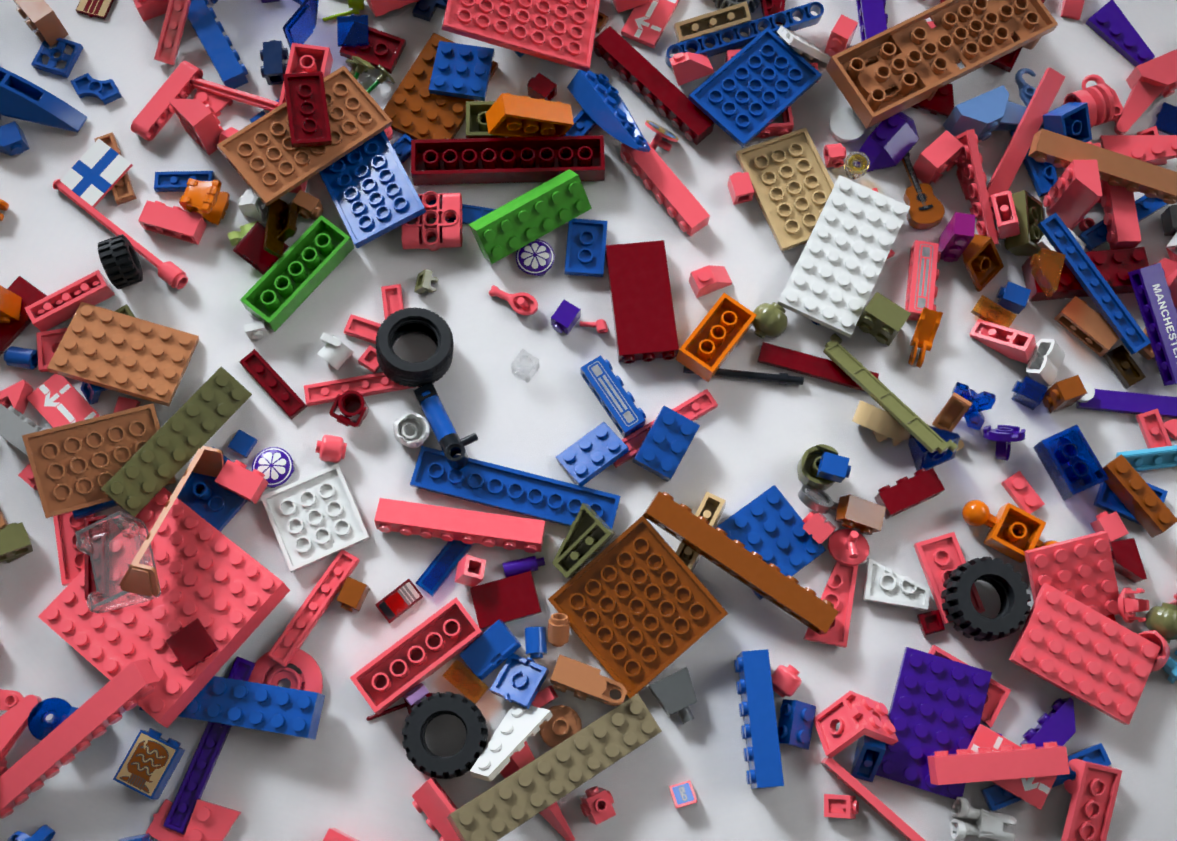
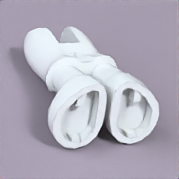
M963 797L956 798L952 806V816L973 819L976 822L971 824L952 819L950 832L953 840L960 841L966 835H974L977 838L986 837L998 841H1015V834L1003 831V824L1016 825V818L1003 813L989 812L983 808L975 809L969 806L967 799Z

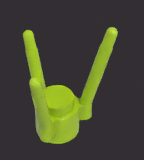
M348 0L349 8L353 10L331 15L322 20L328 21L352 14H359V10H364V0Z

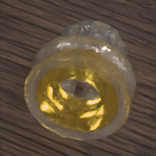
M862 152L850 153L844 162L846 175L851 179H858L864 176L870 166L868 156Z

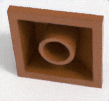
M974 234V238L962 255L976 290L980 292L1004 265L992 237Z

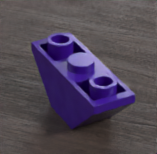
M1071 697L1057 699L1051 705L1053 709L1049 714H1043L1037 720L1039 724L1034 729H1029L1023 735L1024 740L1020 745L1035 743L1036 747H1042L1043 742H1057V745L1063 746L1076 732L1074 700Z

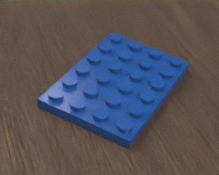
M767 27L689 94L688 99L743 148L820 80L822 74Z
M384 130L319 172L356 248L427 212Z

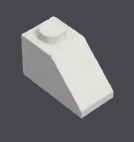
M251 188L246 189L244 195H241L239 198V209L243 215L264 222L268 206H265Z

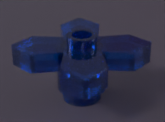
M957 382L952 390V394L955 392L972 403L963 416L967 426L980 430L985 422V417L981 411L992 408L996 401V395L986 391L977 394L968 385Z

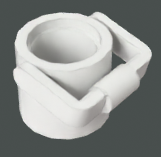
M324 332L322 333L320 339L325 343V346L318 352V355L336 370H339L354 352L334 335L330 336Z

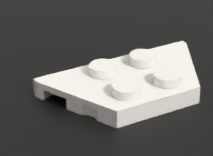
M780 26L777 33L786 44L793 46V50L801 55L803 53L811 60L815 57L826 64L829 63L831 56L820 51L821 49L802 36Z

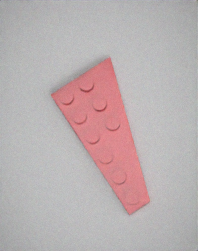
M974 129L966 130L955 136L964 145L960 151L961 156L955 161L958 167L956 175L965 199H970L972 208L969 209L970 213L976 215L978 235L992 237L994 244H999V233L995 229L994 224L995 215L990 206L991 196L986 187L987 177L982 168L983 158L978 149V136L975 134Z

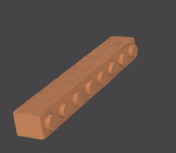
M1043 128L1034 134L1028 156L1034 158L1035 161L1048 162L1056 168H1067L1073 160H1097L1100 180L1107 181L1109 185L1122 186L1130 192H1141L1146 197L1159 198L1168 204H1175L1177 202V172Z

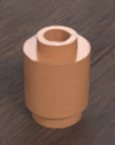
M554 613L548 620L547 640L553 646L561 647L569 641L570 621L566 614Z

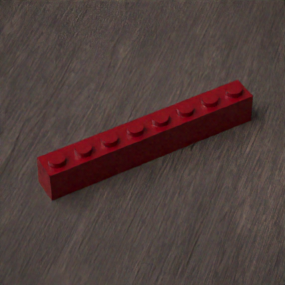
M611 26L594 38L595 54L598 57H602L611 69H615L624 81H628L637 93H641L650 105H654L663 117H667L676 129L681 130L687 140L698 145L713 132L714 122Z

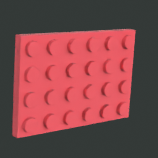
M1045 583L1040 588L1009 661L1120 723L1129 725L1161 647Z

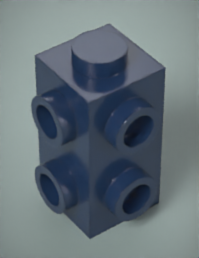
M271 40L263 42V50H260V57L263 62V66H261L262 78L266 79L268 85L283 84V74H285L287 68L286 60L289 59L288 49L284 48L282 41Z

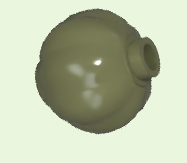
M775 302L772 304L763 303L757 306L753 312L757 315L752 324L755 328L754 333L762 339L780 336L787 327L788 319L784 314L786 310Z
M1162 602L1161 607L1154 606L1148 611L1145 623L1149 631L1156 630L1165 638L1168 644H1170V640L1177 639V605Z

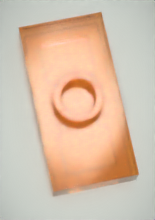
M983 295L971 311V313L984 321L1008 328L1016 317L1015 314Z

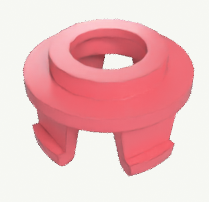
M1123 588L1118 596V611L1126 623H1132L1134 620H1138V622L1146 621L1145 617H1135L1136 612L1149 610V600L1138 599L1134 596V594L1144 593L1145 590L1142 588H1137V591H1132L1131 588Z

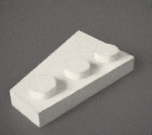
M871 558L867 559L864 601L923 611L928 610L929 588L908 577L905 578L897 574L894 570L876 563Z

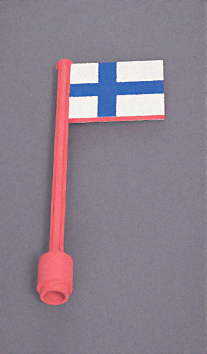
M98 138L62 179H57L53 182V188L61 191L116 236L123 234L130 241L136 252L158 268V277L172 288L182 289L188 282V277L183 270L171 261L163 263L95 209L96 205L133 166Z

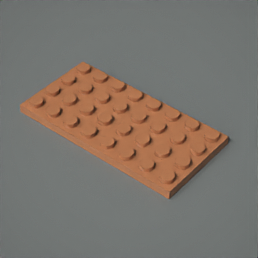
M345 66L323 78L332 145L292 148L286 102L217 144V149L266 207L392 125V120Z

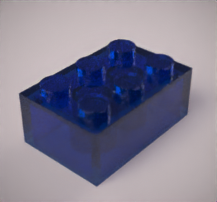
M1078 425L1050 436L1033 447L1064 501L1109 479Z

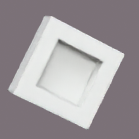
M264 320L244 325L245 333L249 339L258 340L269 335V330Z

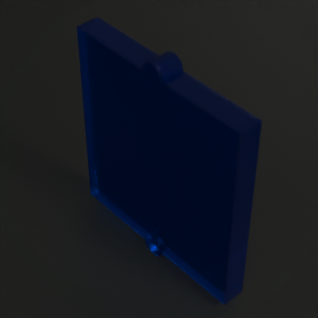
M351 14V16L337 17L338 47L352 46L354 48L355 46L369 45L368 15L354 16V14Z
M1164 102L1160 112L1156 115L1157 120L1154 126H1157V130L1166 134L1177 135V107Z

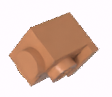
M299 190L292 201L298 205L297 214L299 213L306 219H318L323 213L321 201Z

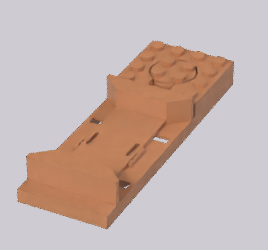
M946 0L831 56L826 70L865 128L868 129L925 99H928V101L932 100L939 88L1021 47L1033 49L1042 36L1055 30L1058 23L1041 0ZM929 17L936 25L932 29L925 20ZM960 62H962V64L965 66V68L961 70L957 66V64Z

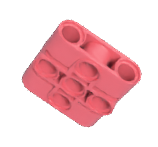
M428 191L424 194H418L427 212L414 218L417 219L415 224L410 225L407 222L402 225L403 249H429L430 251H436L440 248L462 247L461 193L437 194L434 191ZM431 200H436L434 205H428ZM456 218L453 223H447L448 219ZM430 219H436L435 223L428 224ZM437 237L434 242H428L429 238Z

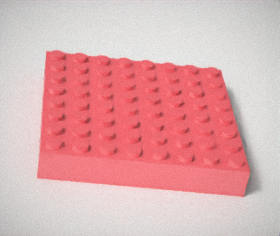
M163 487L109 542L110 597L93 601L85 600L84 568L38 617L109 680L113 679L132 661L147 659L159 677L160 682L154 686L155 690L151 694L138 700V705L154 720L168 728L288 594L290 589L263 565L185 503L176 498L139 564L152 566L157 570L160 587L158 596L152 595L149 597L121 590L120 582L172 495L171 492ZM198 618L218 647V650L205 658L203 663H198L186 672L166 640L179 632L181 627H186Z

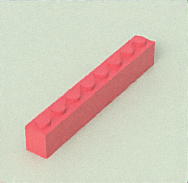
M384 498L379 499L374 519L376 528L384 533L393 531L406 536L414 534L427 539L436 537L444 541H462L465 544L479 543L486 547L500 546L507 550L521 549L528 553L542 551L545 534V521Z

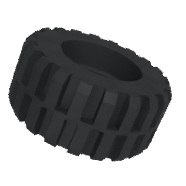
M991 557L975 558L958 566L957 569L949 574V578L943 584L946 590L941 593V598L945 599L942 608L947 610L949 615L946 618L948 622H954L953 628L957 632L962 630L964 631L963 636L967 638L974 637L975 641L981 642L986 640L988 642L1010 636V634L1020 629V625L1026 622L1027 617L1024 615L1029 614L1031 608L1027 605V602L1031 601V595L1026 592V589L1029 587L1027 582H1022L1021 578L1023 576L1021 573L1013 571L1014 566L1010 563L1004 565V561L999 558L993 560ZM977 580H982L992 585L1000 597V611L994 619L982 616L976 611L971 602V587Z
M437 692L433 693L430 697H424L418 705L415 704L412 707V712L405 719V728L402 729V735L404 736L402 744L406 750L408 760L413 763L417 770L430 777L452 779L465 775L466 772L472 769L488 744V729L483 714L471 700L460 694ZM444 714L459 718L466 729V740L462 749L449 757H440L433 754L425 741V732L428 724L437 716Z

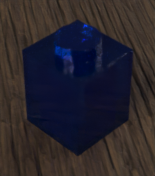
M1025 376L1021 381L1017 380L1012 388L1014 394L1011 399L1034 410L1040 405L1048 387Z

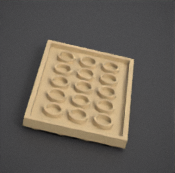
M805 127L736 152V157L743 172L749 173L754 195L781 252L807 243L834 187L828 171Z

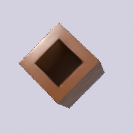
M347 577L337 598V601L341 603L340 607L349 612H352L353 609L360 611L370 588L362 582Z

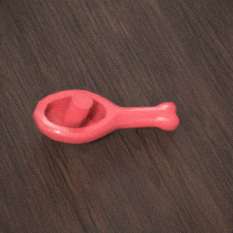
M495 285L489 291L490 296L499 297L507 301L511 308L520 315H533L538 310L536 299L528 293L508 294Z

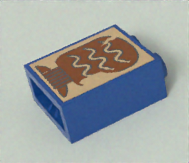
M152 728L149 731L140 730L113 780L150 799L158 800L182 758L185 749L179 747L181 743L172 738H169L168 741L161 738L162 733Z

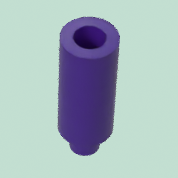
M530 556L502 564L505 577L507 578L528 571H538V567L544 566L545 561L544 557L536 559L535 556Z

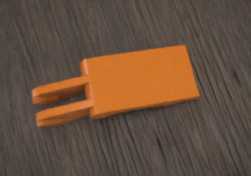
M926 307L922 309L910 343L912 350L908 364H914L917 348H920L916 366L921 368L926 350L930 351L943 312H937Z

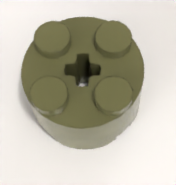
M819 444L806 450L797 466L800 482L804 485H809L808 487L814 490H826L835 483V481L816 477L818 472L817 465H819L824 452L839 454L831 446Z

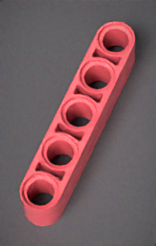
M188 61L181 62L133 120L131 131L147 141L153 140L175 113L169 100L186 99L194 90V79H202L203 71Z

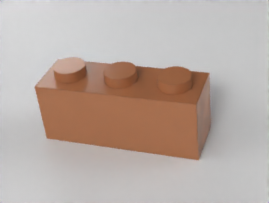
M1077 296L1054 318L1100 357L1109 351L1119 339L1102 315L1091 309L1084 300L1079 299Z

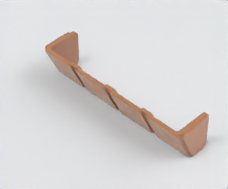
M202 446L201 449H198L120 582L121 590L149 597L152 595L158 596L160 587L157 570L152 566L139 564L191 472L212 477L219 475L224 466L223 452L221 450Z

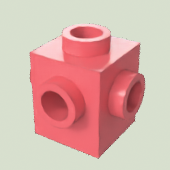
M594 786L585 791L586 794L580 797L582 804H580L581 810L585 817L588 816L591 823L597 825L616 815L612 806L614 803L613 797L606 789Z

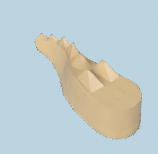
M859 401L852 421L872 430L877 442L880 443L886 438H891L893 446L898 445L903 440H909L911 448L920 444L887 411L864 401ZM928 425L944 441L948 442L951 439L959 446L956 451L964 447L962 440Z

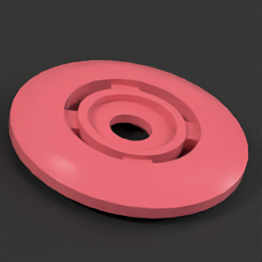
M301 649L296 652L289 664L297 666L302 673L298 674L294 669L284 668L267 657V652L256 661L248 682L278 686L280 680L287 678L291 682L290 688L320 694H322L323 678L319 665L312 656Z

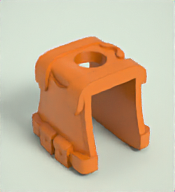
M189 178L183 196H181L179 203L186 212H197L212 224L219 225L221 219H224L225 211L228 209L230 195L228 192H220L222 184L220 181H198Z

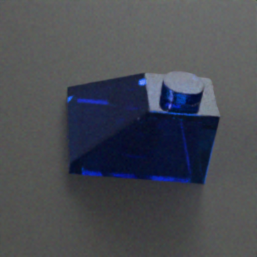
M929 426L944 441L948 442L951 439L958 445L960 439L958 433ZM910 434L908 446L917 471L923 468L926 470L955 458L956 451L952 452L949 449L941 454L937 450L931 453Z

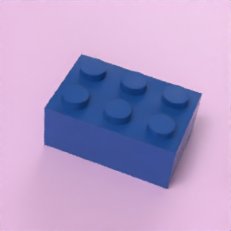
M663 406L632 462L668 482L673 477L700 425Z

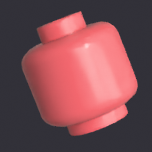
M324 435L322 441H317L315 453H319L321 461L338 463L345 457L347 443H344L342 437Z
M790 664L788 667L779 665L771 675L773 691L783 698L785 695L788 697L792 696L802 683L801 678L798 676L800 672Z

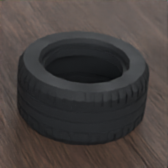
M416 307L401 309L388 316L377 331V361L383 373L390 380L399 383V385L415 388L431 382L435 383V381H438L446 374L451 366L454 344L453 334L446 321L439 317L438 314H435V312ZM421 333L430 337L435 342L437 349L428 360L408 362L395 354L393 346L402 335Z

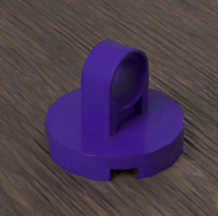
M991 425L983 428V437L996 441L995 456L997 460L1008 461L1011 442L1025 440L1026 430L1022 429L1020 431V427L1011 425H997L996 429H991Z

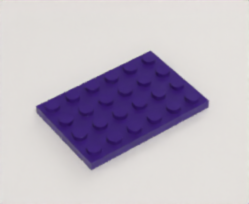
M905 647L888 714L891 723L896 729L895 734L898 742L894 745L885 743L886 751L876 775L956 800L957 797H963L966 783L931 784L927 756L935 755L934 751L944 750L948 751V754H957V749L968 748L981 721L992 672Z

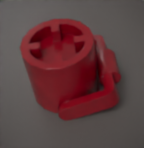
M347 391L342 395H337L329 413L330 416L337 419V422L347 427L349 425L360 427L368 414V406L359 392ZM337 407L340 409L342 415H338L335 413Z

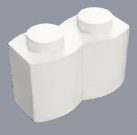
M1041 339L1036 344L1034 356L1029 360L1026 372L1037 385H1052L1057 377V369L1064 361L1065 352L1054 339Z

